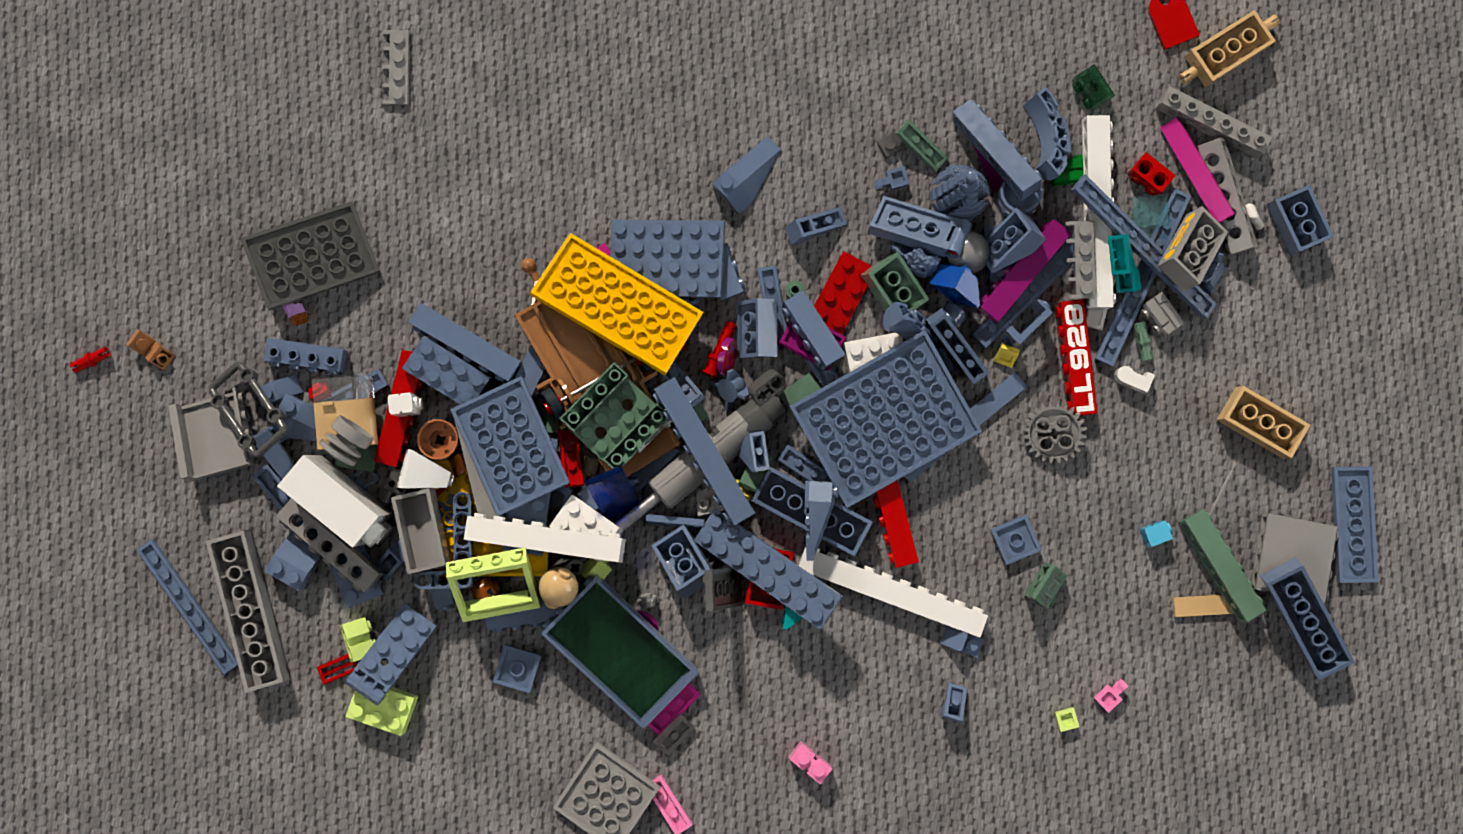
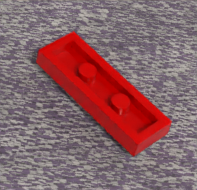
M569 429L558 430L561 462L571 482L564 487L584 486L579 440Z

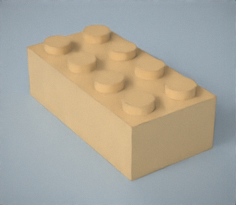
M1245 386L1234 388L1217 418V421L1282 459L1293 457L1310 427V424Z

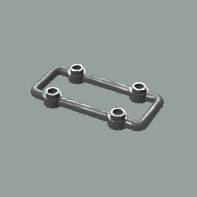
M238 361L210 384L211 406L223 413L239 437V448L248 451L254 458H260L286 435L285 414L282 410L273 406L257 383V373L247 368L243 362ZM238 369L241 372L239 375L241 382L250 385L268 411L267 420L279 427V431L257 450L255 448V438L244 432L228 408V398L217 391V388Z

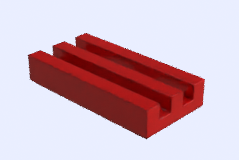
M346 654L316 668L323 685L351 674L358 665V661H349L323 672V668L349 658V655ZM353 664V669L326 680L325 676Z

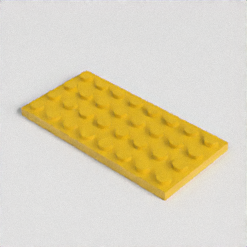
M572 233L568 235L530 291V296L663 375H666L703 314L701 310Z

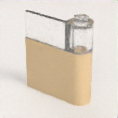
M357 372V376L312 380L317 450L324 449L319 444L322 439L330 441L325 436L327 432L337 434L332 428V424L339 415L356 423L373 436L374 440L370 445H378L373 377L368 375V372Z

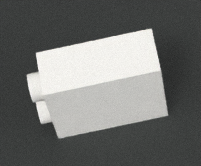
M303 455L277 486L352 548L365 544L369 547H372L375 543L379 545L393 529V526L387 522L393 513L322 455Z

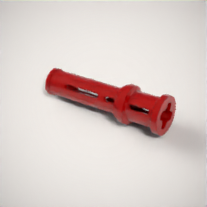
M725 322L713 353L708 355L707 365L701 371L703 374L717 379V357L719 352L723 351L721 344L727 337L732 338L737 328V325H734V323Z

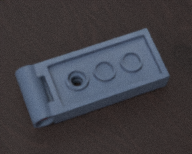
M883 196L870 224V234L916 249L921 248L923 251L938 256L958 259L972 224L966 219L955 218Z
M404 604L354 668L345 684L378 706L432 635L436 625ZM386 660L388 664L383 666L381 661Z

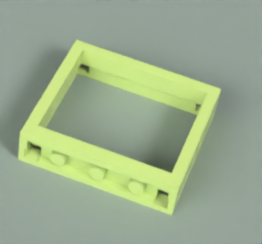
M526 548L446 562V577L463 622L540 608L539 591ZM517 568L523 569L528 590L464 602L457 582L458 579Z

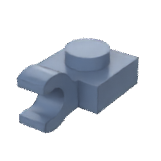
M904 166L886 171V177L877 179L874 182L876 190L889 186L891 191L909 186L910 184Z

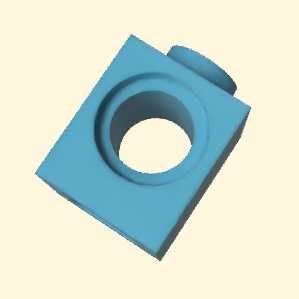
M1158 521L1153 523L1152 526L1150 524L1140 528L1146 547H1153L1173 539L1171 535L1173 534L1172 527L1166 521Z

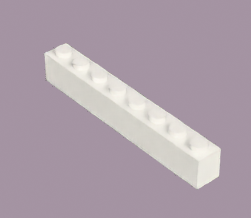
M474 513V517L467 516L464 540L612 562H623L626 539L620 538L621 534L609 532L608 536H603L601 531L596 530L582 533V528L570 527V531L562 530V525L551 524V527L548 528L543 527L544 523L532 521L531 525L524 524V520L512 519V522H506L505 517L493 516V519H486V514Z

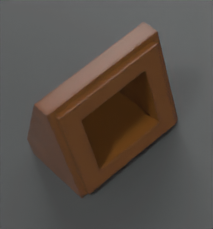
M456 454L449 459L455 477L468 473L462 454Z

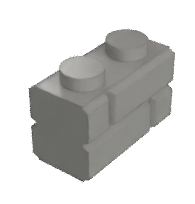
M1163 292L1158 293L1140 307L1142 309L1140 311L1144 319L1150 320L1153 325L1152 330L1158 336L1165 337L1185 323Z

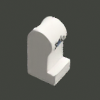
M1129 366L1120 367L1114 372L1116 382L1143 394L1148 393L1155 376L1149 372L1143 375L1138 374Z

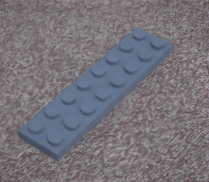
M715 508L694 539L696 543L818 629L823 628L843 597L740 524L734 525L732 521L728 523L723 513Z

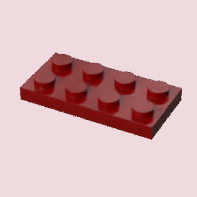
M845 251L842 252L814 305L827 327L841 335L867 288V284L861 277V274L872 267Z

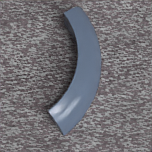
M1046 86L1026 102L1023 107L1037 129L1041 144L1040 161L1035 170L1039 171L1042 180H1053L1064 171L1068 164L1066 161L1071 152V141L1066 119L1061 117L1057 109L1059 105Z
M894 302L886 309L883 316V325L886 331L895 332L908 340L926 330L949 373L961 368L931 328L923 314L917 310L912 311L908 309L907 304L901 302Z

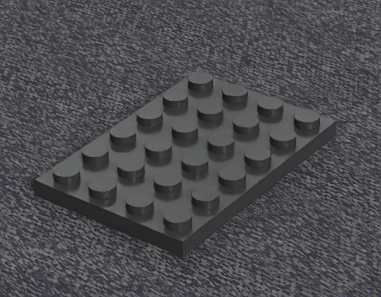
M352 201L240 238L268 311L380 273Z

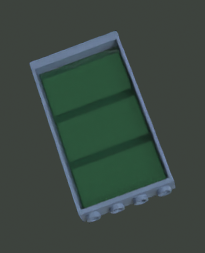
M598 574L594 577L589 576L583 582L584 587L578 591L575 599L570 604L559 607L556 610L557 615L553 619L548 618L544 622L541 634L634 721L645 729L698 674V668Z

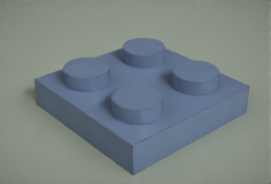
M1027 514L990 529L1005 565L1042 550Z
M504 644L493 683L531 693L542 655Z

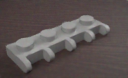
M383 30V35L390 36L389 47H383V52H389V65L382 66V70H389V83L382 84V89H389V100H382V105H409L410 31Z
M1093 221L1065 222V226H1072L1073 239H1066V244H1073V258H1067L1066 260L1067 263L1074 264V277L1067 278V282H1074V295H1068V299H1095Z

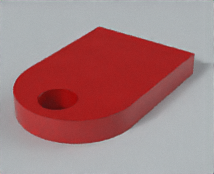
M1150 0L1148 13L1164 50L1200 36L1185 0H1169V3L1166 5L1161 4L1159 0Z

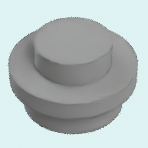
M645 593L640 596L637 602L642 609L655 606L657 598L656 595Z

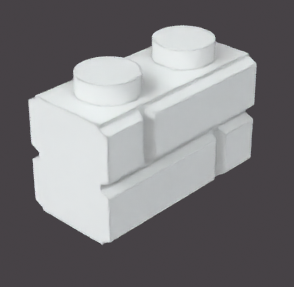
M410 392L401 393L400 395H389V413L398 417L420 415L421 410H423V400Z

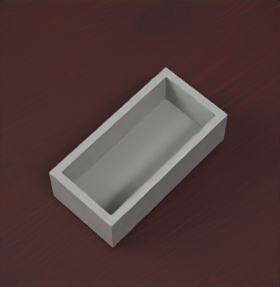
M427 488L391 497L407 574H417L446 567V562H451L435 489Z

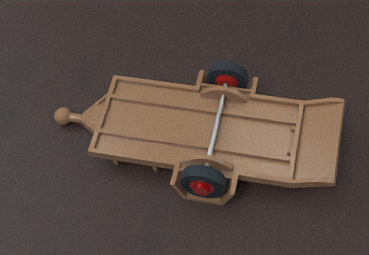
M526 258L521 263V269L530 275L535 286L540 278L536 271L537 265L533 259ZM533 297L531 306L514 314L524 335L529 340L541 361L540 363L543 364L550 377L538 384L536 389L545 410L561 430L566 428V426L559 418L614 362L654 402L644 385V382L658 375L657 371ZM625 399L622 402V407L625 410H631L633 403L631 400ZM598 427L595 430V435L598 438H604L606 430ZM670 427L664 428L641 453L637 452L618 473L614 472L598 457L597 459L613 484H616L680 446V442Z

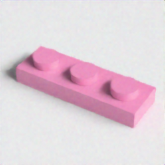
M662 774L653 779L655 783L661 786L653 800L674 834H680L691 827L693 823Z

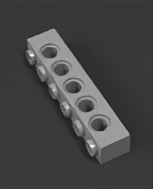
M1171 86L1162 93L1155 109L1173 118L1179 117L1181 122L1215 139L1224 138L1227 145L1255 159L1265 153L1272 139L1271 136Z
M1217 138L1199 145V153L1216 182L1217 177L1223 174V183L1219 184L1217 182L1223 194L1225 192L1229 193L1230 199L1228 203L1235 212L1233 220L1228 218L1220 223L1228 231L1226 235L1227 241H1225L1227 251L1231 254H1239L1257 248L1256 237L1226 140L1224 138ZM1214 156H1217L1219 159L1216 166H1213L1211 163ZM1236 228L1241 230L1239 238H1235L1233 234Z
M292 498L276 515L283 527L294 531L293 535L302 542L304 540L309 544L308 548L313 553H319L324 557L322 560L328 566H334L338 570L337 573L346 580L348 578L353 583V588L357 591L368 592L384 574L354 547L352 548ZM299 516L303 518L301 526H298L296 523V519ZM314 528L318 532V536L315 539L311 537V531ZM328 541H330L333 546L330 552H328L325 548V544ZM342 554H345L347 556V562L345 564H342L340 562V556ZM357 566L362 570L360 577H357L354 573Z

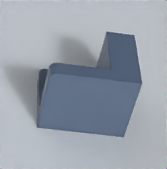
M563 486L552 491L550 504L561 510L575 490Z

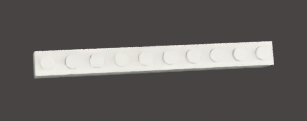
M1087 115L1082 119L1084 175L1086 174L1114 202V198L1111 197V190L1114 187V180L1111 178V171L1113 170V160L1111 159L1113 141L1110 140L1113 124L1110 121V115ZM1083 202L1084 221H1093L1096 286V298L1085 299V309H1110L1116 302V294L1113 293V285H1115L1116 279L1111 271L1108 236H1112V230Z
M804 547L798 565L810 574L981 637L988 615L983 614V609L975 606L972 609L966 608V603L955 599L954 603L947 600L948 596L936 593V596L929 594V589L921 586H918V589L910 587L911 582L900 579L899 582L892 580V575L884 572L878 575L874 573L875 569L865 565L863 569L856 566L857 562L846 559L843 562L838 560L839 556L828 552L825 555L820 553V548H818L814 560L807 561L806 547Z

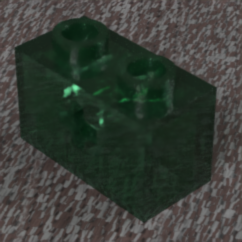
M1095 64L1076 75L1072 80L1074 91L1081 94L1083 105L1087 109L1090 108L1092 112L1111 101L1115 96Z

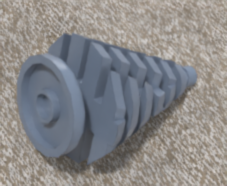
M957 164L945 167V170L940 172L932 185L940 183L935 190L930 192L931 202L936 200V203L932 205L936 212L972 222L975 221L976 216L982 214L989 204L987 201H980V199L990 196V187L986 184L988 182L984 175L973 167L957 166Z

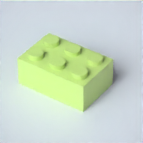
M392 687L381 703L376 706L364 696L354 691L345 717L402 736L406 733L418 696Z

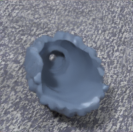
M893 242L891 245L893 254L899 252L915 278L925 279L934 274L940 266L942 256L897 242Z

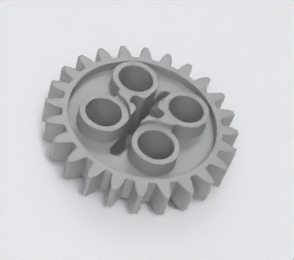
M1049 401V407L1042 403L1041 410L1035 407L1034 411L1036 414L1030 412L1029 417L1031 420H1025V423L1029 425L1023 427V430L1028 432L1023 435V438L1029 439L1025 445H1032L1029 452L1036 451V458L1042 455L1043 462L1046 458H1049L1050 463L1053 462V459H1057L1059 464L1061 458H1064L1067 462L1068 455L1073 458L1075 457L1074 450L1077 452L1081 451L1078 445H1085V442L1081 440L1087 437V434L1082 433V431L1087 430V427L1081 426L1085 420H1078L1081 413L1074 414L1075 407L1067 409L1068 403H1065L1063 407L1060 406V401L1057 402L1056 406H1053V403ZM1064 417L1069 423L1062 426L1058 423L1059 418ZM1041 420H1046L1049 423V426L1047 428H1041L1038 422ZM1053 428L1058 432L1057 436L1051 433ZM1072 429L1071 432H1067V431H1064V430ZM1038 433H1048L1042 436L1037 435ZM1067 436L1071 439V443L1063 444L1060 439ZM1043 439H1049L1052 442V445L1049 447H1045L1042 445L1041 441Z

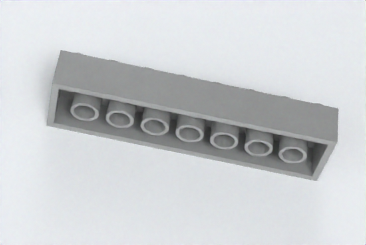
M243 530L206 541L245 693L290 680L251 530Z

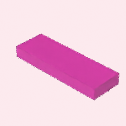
M688 683L648 726L656 734L660 735L680 713L682 714L700 696V693Z

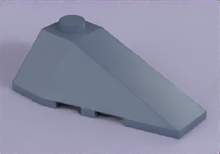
M767 136L725 171L713 183V188L740 215L754 201L781 149Z
M285 393L278 409L282 410L285 414L286 436L317 442L314 406ZM274 425V430L279 431V427Z
M805 481V508L809 509L805 525L807 529H810V533L806 535L807 561H813L835 503V498H838V486H835L834 482Z

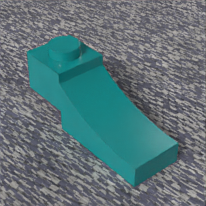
M1129 234L1108 236L1112 275H1115L1117 293L1141 290L1140 272L1137 270L1133 258Z

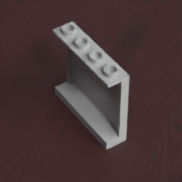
M234 387L232 388V393L224 394L229 400L228 408L244 432L253 436L248 425L250 416L245 408L246 396L242 391ZM212 398L184 406H179L178 404L168 405L180 479L187 482L255 464V458L248 451L239 448V437L223 413L211 406Z
M1262 513L1251 579L1254 590L1268 592L1260 575L1296 557L1304 565L1323 603H1325L1329 595L1328 582L1332 577L1331 563L1335 558L1334 545L1338 539V526Z

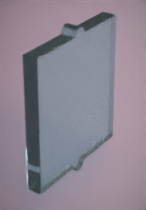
M1167 195L1133 197V211H1131V214L1133 215V222L1140 228L1168 226V212H1170V209L1168 208Z

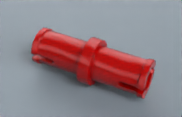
M103 346L92 353L84 354V357L76 361L70 362V368L78 365V367L71 369L77 374L88 367L96 366L98 362L110 358L111 352L104 353L109 351V349Z

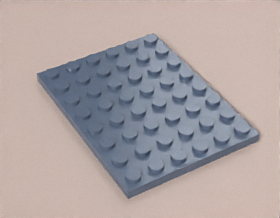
M926 330L789 406L831 482L838 486V494L846 508L982 432Z

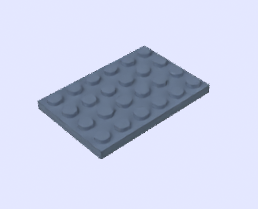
M612 220L610 257L677 297L722 298L725 221Z
M522 376L450 409L497 516L504 515L571 483Z

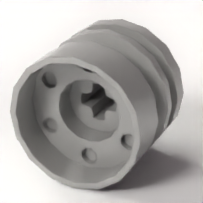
M339 415L332 424V428L337 434L327 432L325 436L330 441L322 439L319 444L333 458L350 466H355L357 461L354 457L361 458L362 456L356 448L367 449L374 438L356 423Z

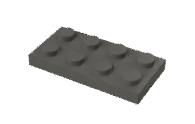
M732 567L705 570L703 575V584L705 586L703 602L706 606V611L742 606V576Z

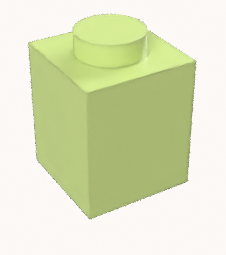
M589 558L583 563L584 569L581 575L587 579L589 576L594 577L598 574L604 580L612 568L607 564L609 561L601 560L599 562Z

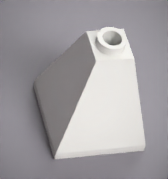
M407 449L397 488H447V486L451 487L454 475H451V472L417 452Z

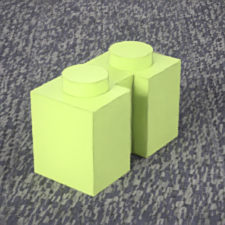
M365 617L339 625L350 662L361 660L376 641L370 638L369 632L372 631L370 621H366Z

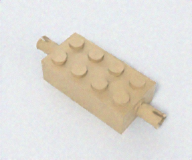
M1253 10L1193 48L1185 56L1191 67L1178 75L1179 80L1184 78L1181 83L1186 85L1198 77L1204 87H1208L1269 48L1275 42L1269 31L1279 26L1280 20L1274 21L1277 16L1272 15L1265 21H1262L1257 12Z

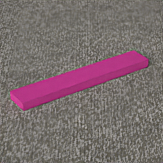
M1175 117L1160 127L1210 214L1219 223L1235 214L1179 117Z

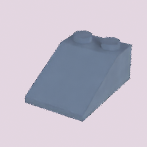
M1016 207L986 238L990 248V256L986 261V265L994 273L1032 254L1046 240L1030 216Z
M300 520L297 525L301 526L303 521ZM314 528L311 531V537L315 539L318 536V532ZM291 531L275 552L264 571L297 591L304 590L323 557L319 553H313L308 548L309 544L304 540L303 542L298 540L293 535L295 532ZM328 541L325 544L326 550L329 548L331 544L330 541Z

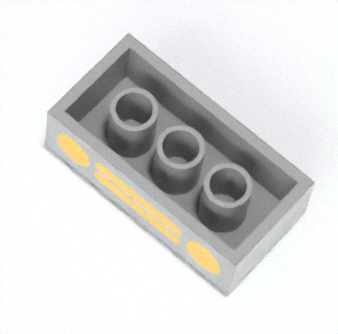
M1201 206L1185 215L1157 266L1183 292L1200 285L1228 231Z

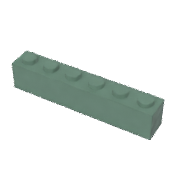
M1202 509L1179 521L1180 527L1239 623L1249 622L1267 611L1264 607V601L1254 591L1253 583L1244 575L1243 567L1233 557L1232 549L1225 544L1222 539V533L1212 523L1211 515Z

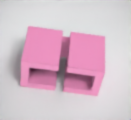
M802 741L799 742L789 755V759L803 771L805 769L806 773L819 784L824 781L832 770V766L818 754L815 757V752Z

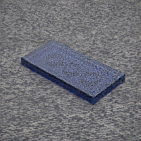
M622 466L585 481L602 515L614 524L641 503Z

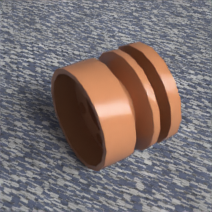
M433 419L426 422L420 428L417 435V444L420 451L426 457L434 460H449L460 452L461 443L456 425L443 419ZM440 436L446 438L444 440V445L438 444V442L440 441Z

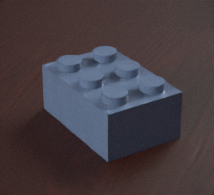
M1310 185L1267 204L1290 256L1334 237Z
M683 524L651 546L677 592L685 599L704 587L703 575L705 570H712V567L699 545L695 542L692 533Z

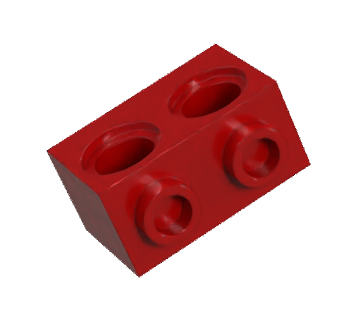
M1147 152L1137 160L1128 172L1130 179L1136 184L1140 183L1143 185L1145 191L1151 196L1160 195L1176 176ZM1139 166L1145 168L1146 174H1142L1139 171ZM1154 178L1160 180L1161 186L1154 183Z

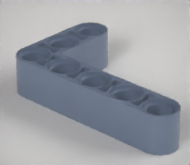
M458 492L453 498L454 561L459 560L462 554H466L468 558L474 557V541L468 540V543L464 546L459 543V537L465 534L466 525L461 526L459 524L460 516L473 517V498L466 492ZM461 496L468 498L467 505H459L458 500ZM446 571L420 572L414 579V583L419 589H450L449 583L447 585L440 583V577L446 574ZM423 575L429 578V583L426 586L420 583V578ZM469 577V582L466 585L461 584L458 579L459 588L470 587L474 582V577Z

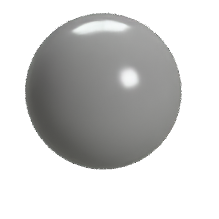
M970 231L959 258L952 259L947 257L948 262L957 267L966 266L972 270V274L976 273L986 266V261L990 256L989 244L982 235Z

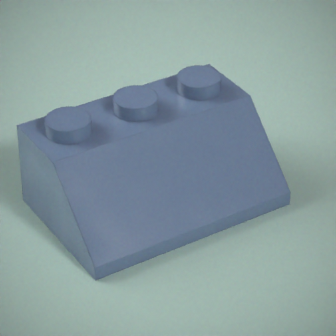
M755 298L736 302L737 359L777 357V299Z

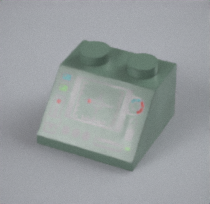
M1044 563L1024 596L1041 607L1048 609L1049 606L1052 607L1055 603L1057 592L1065 587L1067 575L1055 565Z

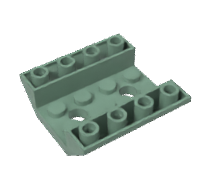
M614 362L559 419L603 463L618 473L667 419L663 414L664 409L646 396L627 377L628 374ZM629 399L632 401L633 407L631 410H625L622 407L623 400ZM602 427L606 430L604 438H598L595 435L596 428Z

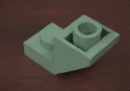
M768 454L769 465L774 457ZM747 466L738 485L756 493L767 470L752 472Z

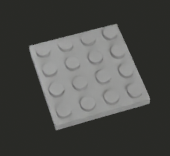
M596 742L553 808L588 834H630L661 786L602 744Z

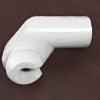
M1251 203L1246 204L1255 230L1262 229L1264 223L1259 217L1255 205Z

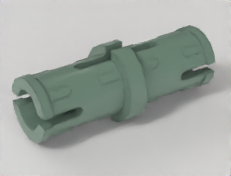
M1146 322L1133 324L1137 339L1135 342L1139 347L1141 361L1154 359L1150 345L1151 338H1149Z

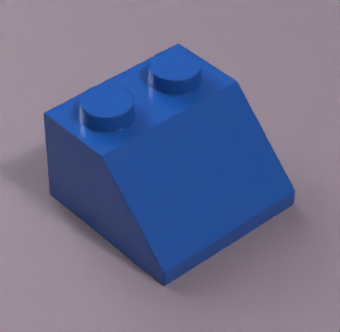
M951 263L949 265L940 264L929 284L952 302L956 301L962 305L978 308L980 306L978 278L972 274V270L966 266L957 267Z

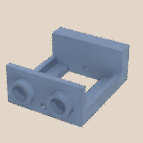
M1038 299L1030 305L1038 315L1020 333L1011 325L999 336L1009 346L1015 348L1020 345L1053 313L1046 301Z

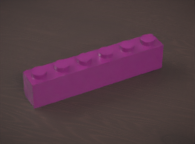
M1055 219L1050 223L1046 221L1039 229L1046 240L1032 254L1018 260L1013 267L1009 265L1003 273L1005 275L1003 280H997L991 287L993 292L989 296L985 294L980 300L981 306L978 310L993 323L999 322L1071 235V232Z

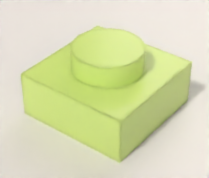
M1073 707L1054 712L1060 732L1079 727Z

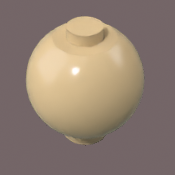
M552 568L546 571L539 581V594L544 604L550 609H557L558 607L570 604L578 593V581L575 575L566 568Z

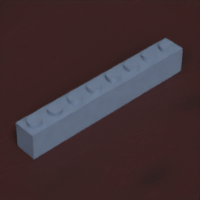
M673 377L654 388L655 393L653 397L658 405L662 403L666 409L663 411V414L668 422L673 421L676 426L673 430L678 439L682 437L686 444L683 445L688 455L692 454L696 461L693 464L697 471L704 473L706 478L703 481L708 489L712 488L715 495L713 498L718 506L722 504L725 512H723V515L728 523L732 521L736 525L755 514L676 378Z

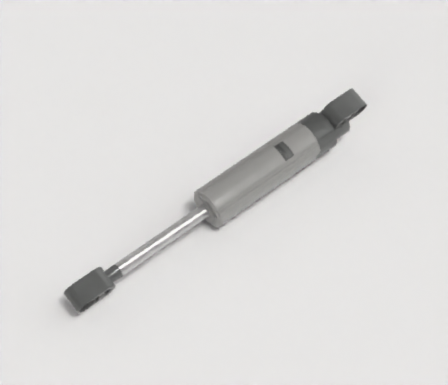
M776 370L766 371L751 383L748 392L752 398L708 432L726 465L738 455L747 433L764 431L765 434L773 428L772 422L786 411L775 397L786 384L785 378ZM777 377L776 382L771 384L772 380ZM684 451L649 479V485L654 492L618 520L615 525L623 531L626 530L660 501L672 509L704 483L703 479L706 477L702 471L698 472L693 462L696 460L693 455H688ZM565 555L548 570L562 567L570 570L577 577L583 572V563L589 558Z

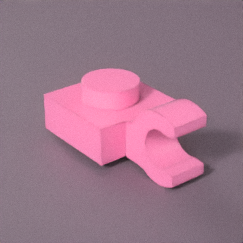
M1119 679L1112 688L1107 684L1093 698L1109 713L1123 700L1119 694L1128 685L1122 679Z

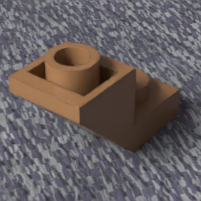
M139 329L135 331L126 343L129 348L143 355L148 362L163 371L176 356Z

